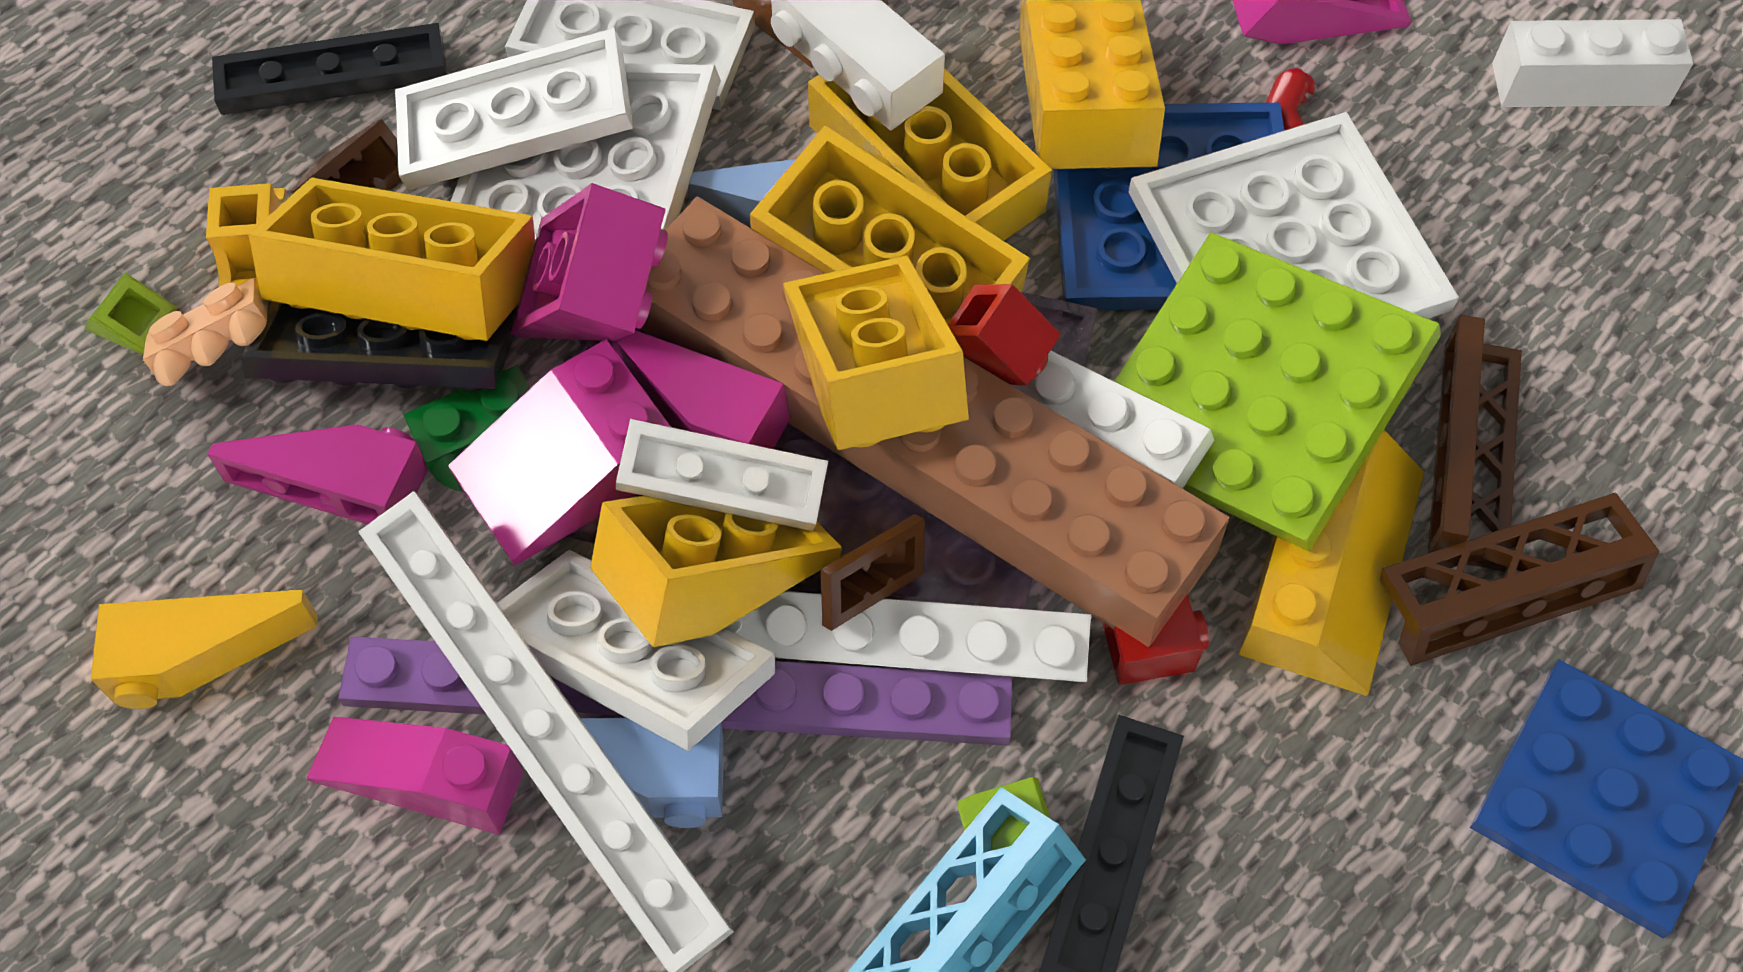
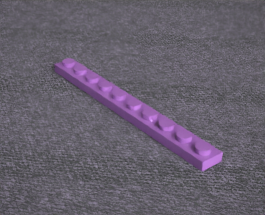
M350 637L338 697L343 706L487 715L435 641ZM775 661V674L728 715L721 724L722 729L1009 746L1012 676ZM551 677L580 718H626Z

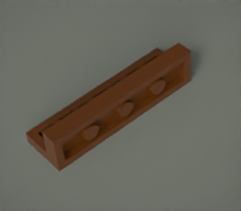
M1460 314L1445 343L1427 554L1467 541L1470 535L1471 517L1475 514L1491 532L1511 527L1522 350L1484 344V318ZM1482 361L1505 365L1504 382L1489 392L1480 384ZM1503 395L1501 407L1495 399ZM1482 407L1501 426L1500 435L1485 445L1477 438L1478 411ZM1499 448V461L1491 453ZM1478 460L1497 478V489L1482 499L1473 492L1474 466ZM1496 501L1494 515L1488 506ZM1482 558L1466 564L1503 572L1507 569L1506 566Z
M1615 492L1382 569L1380 581L1405 619L1399 645L1408 663L1412 666L1642 589L1659 554V549ZM1607 517L1622 539L1607 543L1582 535L1581 531L1583 525ZM1539 539L1567 548L1564 558L1553 562H1547L1522 552L1525 544ZM1481 558L1509 567L1506 577L1492 582L1463 572L1467 563ZM1426 578L1450 587L1446 597L1420 605L1407 582Z

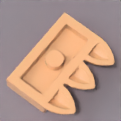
M255 277L239 286L235 283L224 284L212 291L204 299L203 305L184 315L180 311L171 312L157 320L150 327L146 337L143 361L155 375L158 383L163 386H172L186 373L193 360L201 366H210L224 353L229 341L232 340L239 346H248L261 334L267 323L268 300L261 299L258 282Z

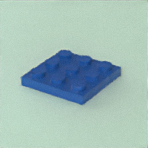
M1558 659L1551 668L1469 828L1659 937L1664 938L1673 931L1743 776V759Z

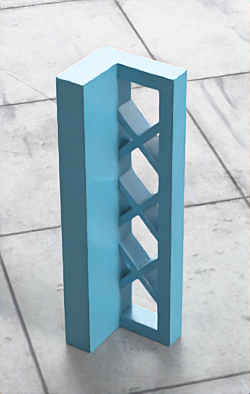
M1001 787L848 972H996L1086 859L1059 824ZM1009 815L1027 825L1026 829L1012 846L992 851L991 837ZM976 874L977 888L965 902L946 906V891L956 879ZM930 929V945L918 959L900 963V947L912 933Z

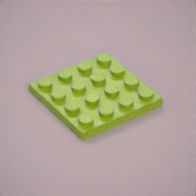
M1210 232L1114 382L1211 429L1215 441L1183 487L1184 490L1204 502L1310 552L1441 337L1440 325L1435 321Z

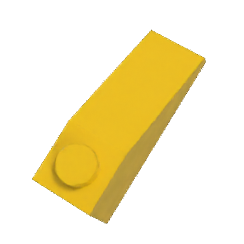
M303 590L99 604L91 680L112 702L120 707L128 709L151 708L157 704V699L181 697L317 627L318 614Z

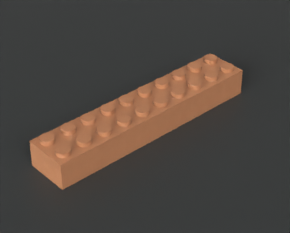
M698 196L666 229L668 238L663 257L655 268L651 267L645 289L652 293V303L648 317L640 328L641 330L655 338L784 383L790 414L789 424L1080 609L1091 614V616L1113 630L1116 626L1150 647L1187 593H1190L1217 555L1230 518L1229 516L963 357L969 420L945 425L943 428L933 432H915L881 440L869 447H851L837 450L820 410L783 286L785 282L825 273Z

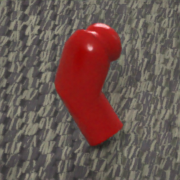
M1299 68L1285 70L1276 77L1265 103L1280 102L1284 131L1305 125L1297 110L1301 103H1305L1308 100L1305 96L1306 93L1314 94L1315 82L1313 77Z

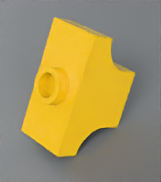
M271 183L209 188L206 239L215 256L219 287L227 283H235L239 286L254 277L257 280L248 234L289 198L285 188L273 189Z

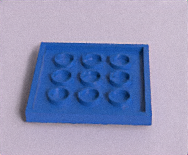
M1280 102L1164 104L1165 112L1157 167L1053 169L1064 311L1160 310L1177 283L1129 194L1131 178L1284 131Z

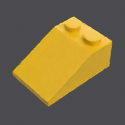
M908 255L783 283L786 300L820 410L837 450L851 447H869L881 440L915 432H933L943 428L945 425L969 420L963 351Z
M639 496L602 502L590 569L652 647H658L716 634L839 559L842 547L818 522H816L814 530L810 531L658 498Z

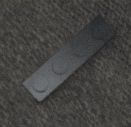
M439 23L212 57L214 101L221 115L402 88L448 75L443 36Z
M1118 715L1077 847L1086 861L1065 886L1039 972H1116L1184 735Z

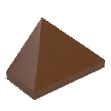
M382 119L377 120L314 162L290 192L294 194L310 178L389 191L401 181L398 168L397 138Z
M914 514L821 569L822 626L831 631L924 574V518Z

